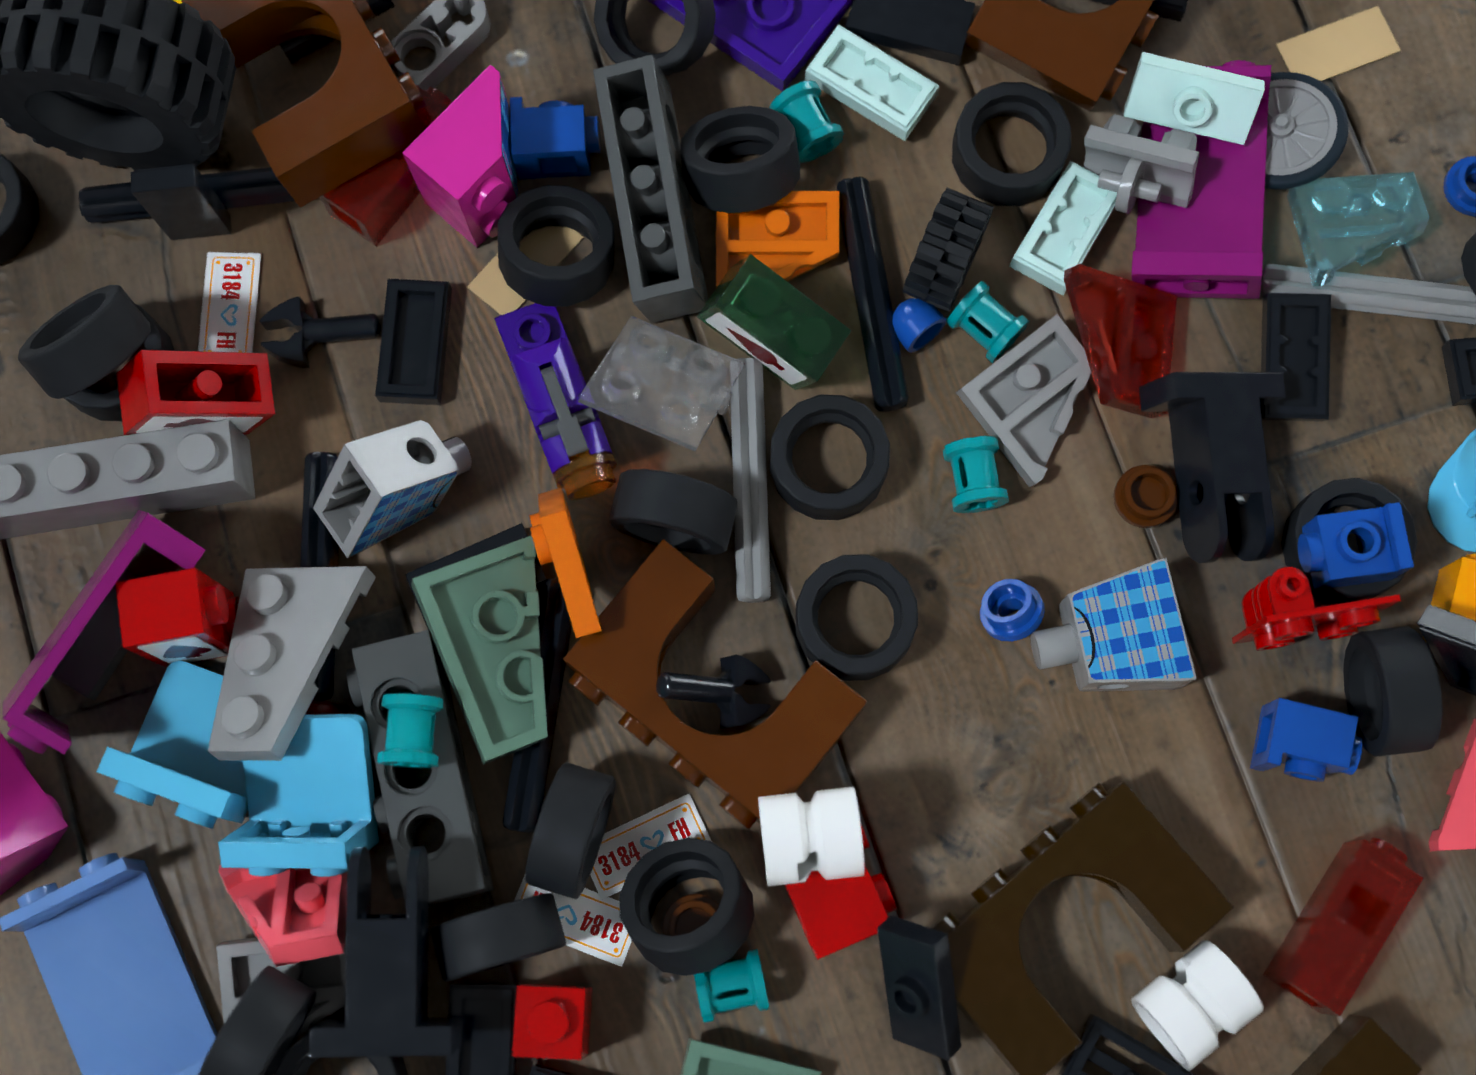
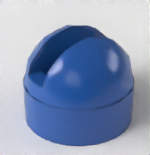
M910 298L900 303L893 313V327L898 341L909 353L916 352L931 342L941 332L947 321L934 305L917 298Z

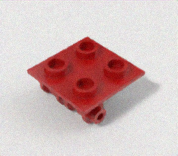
M1283 567L1244 595L1241 606L1246 629L1232 637V642L1237 644L1254 641L1256 651H1264L1295 644V638L1312 634L1315 631L1318 632L1320 641L1352 636L1359 633L1358 628L1381 622L1379 612L1400 602V594L1315 608L1309 580L1306 575L1297 568Z

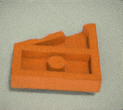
M791 191V193L775 204L755 211L739 213L716 211V313H726L837 258L839 255V191Z
M563 488L538 494L539 513L530 515L532 524L530 530L540 564L545 565L552 562L554 564L575 637L580 638L600 632L602 630L592 599L593 595Z

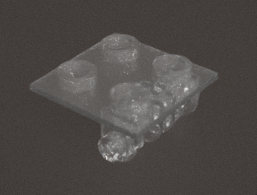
M631 316L578 397V402L696 452L717 413L726 414L731 404L730 398L733 394L731 389L742 372L745 363Z

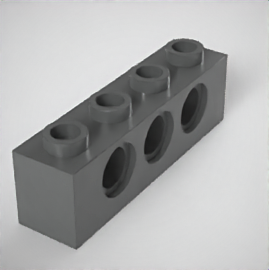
M652 54L593 69L632 301L651 323L710 310L690 194L687 190L680 157L681 144L670 84Z
M425 630L351 649L355 668L347 669V683L354 705L356 707H364L368 725L372 769H377L382 793L375 795L373 801L374 813L380 832L382 834L390 833L395 855L394 859L387 860L386 865L388 880L394 898H404L406 907L409 853L412 846H417L416 832L418 827L425 820L434 817L439 818L443 822L446 837L443 845L437 851L427 854L429 867V907L493 891V881L448 677L430 631ZM410 692L419 695L435 696L444 700L443 710L436 712L433 753L439 756V766L432 768L430 778L419 788L408 789L402 778L403 767L386 766L377 763V755L385 750L388 709L382 706V696L385 694Z

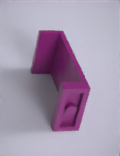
M1234 60L1222 66H1205L1264 80V94L1244 145L1195 134L1197 137L1195 151L1199 152L1193 194L1187 208L1161 201L1156 203L1138 198L1135 251H1133L1131 273L1133 297L1260 299L1271 65H1256L1250 61ZM1143 121L1142 138L1161 142L1165 132H1169L1174 128Z
M138 510L3 701V720L8 722L7 726L10 728L7 734L21 745L38 754L43 755L49 746L65 754L72 744L68 725L32 705V701L143 543L184 569L194 568L206 551L204 548L151 514Z

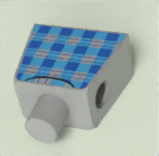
M422 420L344 444L313 509L345 556L350 558L434 513L456 476L467 472L471 468L470 452L466 444L458 437L453 436L441 441L430 424Z
M1167 558L1155 560L1068 594L1059 604L1063 626L1037 630L1030 634L1032 653L1037 668L1041 670L1072 663L1079 691L1173 690L1182 688L1197 679Z

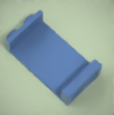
M117 853L101 856L78 869L81 878L61 888H58L56 883H51L33 889L17 899L19 909L0 917L2 931L24 932L82 1075L199 1074L218 1033L144 860L119 858Z

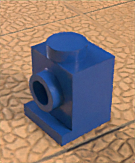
M510 97L511 155L519 180L591 176L590 153H601L598 116H586L584 105H572L565 101L556 100L544 102L538 107L525 108L522 97Z
M1400 502L1389 503L1378 508L1317 515L1302 526L1303 534H1300L1298 538L1299 561L1304 572L1311 573L1314 590L1388 581L1414 567ZM1354 533L1356 535L1359 553L1354 552L1347 543L1348 534Z
M1283 698L1273 700L1261 707L1250 769L1263 772L1280 766L1283 763L1285 764L1284 774L1316 782H1323L1325 774L1330 775L1340 772L1353 775L1358 768L1362 754V739L1359 736H1355L1358 717Z

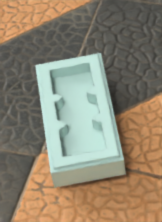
M839 24L805 70L806 81H816L822 91L903 141H906L937 97L939 90L938 84Z
M1142 52L1125 103L1123 116L1244 145L1264 94L1265 81Z
M1070 161L1016 251L1009 267L1063 296L1115 208L1117 192L1098 188L1099 175Z

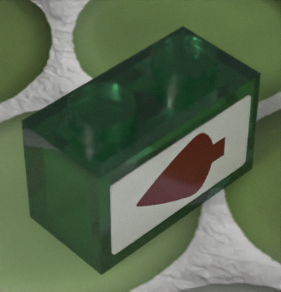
M751 254L730 267L697 315V318L748 356L757 358L763 363V367L794 390L818 382L852 331Z

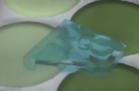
M1414 172L1318 178L1306 185L1289 189L1287 195L1313 287L1323 286L1331 282L1335 271L1354 261H1357L1362 266L1380 257L1386 248L1401 246L1423 234L1429 220Z

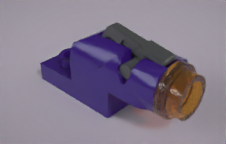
M534 303L495 317L496 325L556 486L565 489L569 500L589 498L611 488L616 483L613 470L616 468L617 463L556 306H543Z

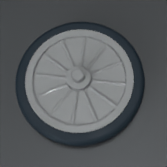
M1295 72L1271 73L1265 188L1291 189L1315 181L1335 165L1347 143L1349 125L1343 103L1330 87L1311 76Z

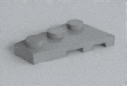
M367 566L253 568L245 570L208 747L210 754L219 761L282 760L318 691L314 682L331 648L339 650L350 629L345 624V621L358 596L366 597L376 578Z

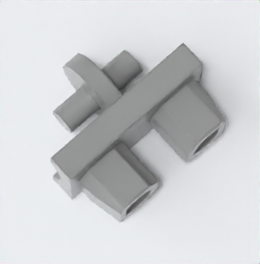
M1116 114L1110 117L1103 128L1090 125L1084 139L1086 154L1083 167L1099 175L1098 188L1117 192L1116 211L1129 214L1137 198L1156 203L1161 201L1187 208L1193 194L1199 152L1195 151L1197 137L1194 133L1172 129L1169 132H1165L1162 141L1158 142L1140 137L1142 126L1135 119Z

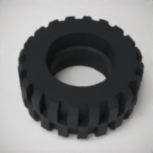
M0 0V118L4 120L6 127L18 134L24 133L32 137L33 142L47 148L54 147L65 151V155L81 160L83 158L100 162V165L118 168V166L130 167L133 171L193 164L197 167L218 149L236 72L235 58L227 39L222 37L220 29L211 20L203 21L198 10L185 2L179 4L173 0Z

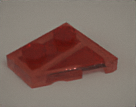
M1082 264L1065 270L1064 283L1100 403L1151 419L1167 414V412H1141L1139 387L1171 373L1177 296Z

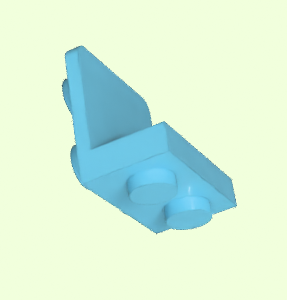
M182 660L168 665L131 752L127 753L107 747L97 769L98 773L118 780L114 793L150 806L153 805L157 795L179 803L175 816L213 829L217 818L243 823L248 811L243 761H219L208 752L223 675Z
M357 714L305 715L281 761H243L249 821L218 843L221 868H248L249 874L253 876L275 875L289 868L310 869L311 874L318 877L335 876L347 872L350 854L354 847H366L369 851L379 842L378 824L373 807L375 793L368 725L365 719Z

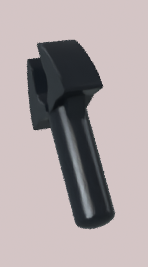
M299 296L277 305L259 321L266 330L294 327L299 331L284 342L268 341L260 343L267 353L274 358L299 368H309L308 352L317 343L377 338L381 330L379 318L374 313L313 319L306 314V304Z
M731 655L720 658L721 674L718 677L663 672L657 679L656 691L664 699L715 703L721 710L720 728H729L750 723L762 716L771 707L770 704L747 703L742 695L735 693V688L742 686V684L770 683L771 680L750 660L740 655Z

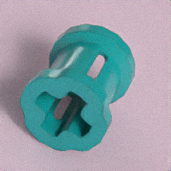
M813 80L803 81L785 89L776 96L769 107L785 115L795 127L801 163L810 162L828 154L843 141L844 135L841 126L836 123L832 124L819 100L821 89L817 82Z
M981 281L955 307L948 317L946 324L952 329L958 327L963 329L987 350L986 358L993 364L1015 343L1030 321L1024 315L1016 318L988 294L990 286Z
M993 436L963 438L944 446V461L951 463L957 496L951 500L954 512H983L998 508L1009 502L1007 489L1000 487L994 457V454L999 450L997 438Z
M400 693L383 695L382 706L388 709L385 750L377 755V763L407 768L438 767L439 756L433 753L436 712L443 710L444 700L435 696Z
M758 949L749 950L744 959L724 962L711 971L694 974L700 1011L704 1023L714 1021L716 1013L756 1006L759 1011L770 1010Z

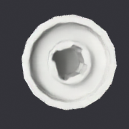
M854 787L818 790L815 792L811 802H803L796 793L758 797L767 886L804 883L811 871H819L825 880L864 876L862 832Z
M1208 940L1201 941L1175 962V978L1171 979L1159 975L1131 998L1133 1007L1150 1032L1164 1049L1183 1068L1189 1071L1219 1048L1218 1033L1224 1030L1236 1034L1264 1011V1006L1249 981L1235 964Z

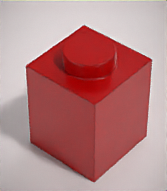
M545 984L517 985L512 1057L582 1060L589 1055L593 987Z

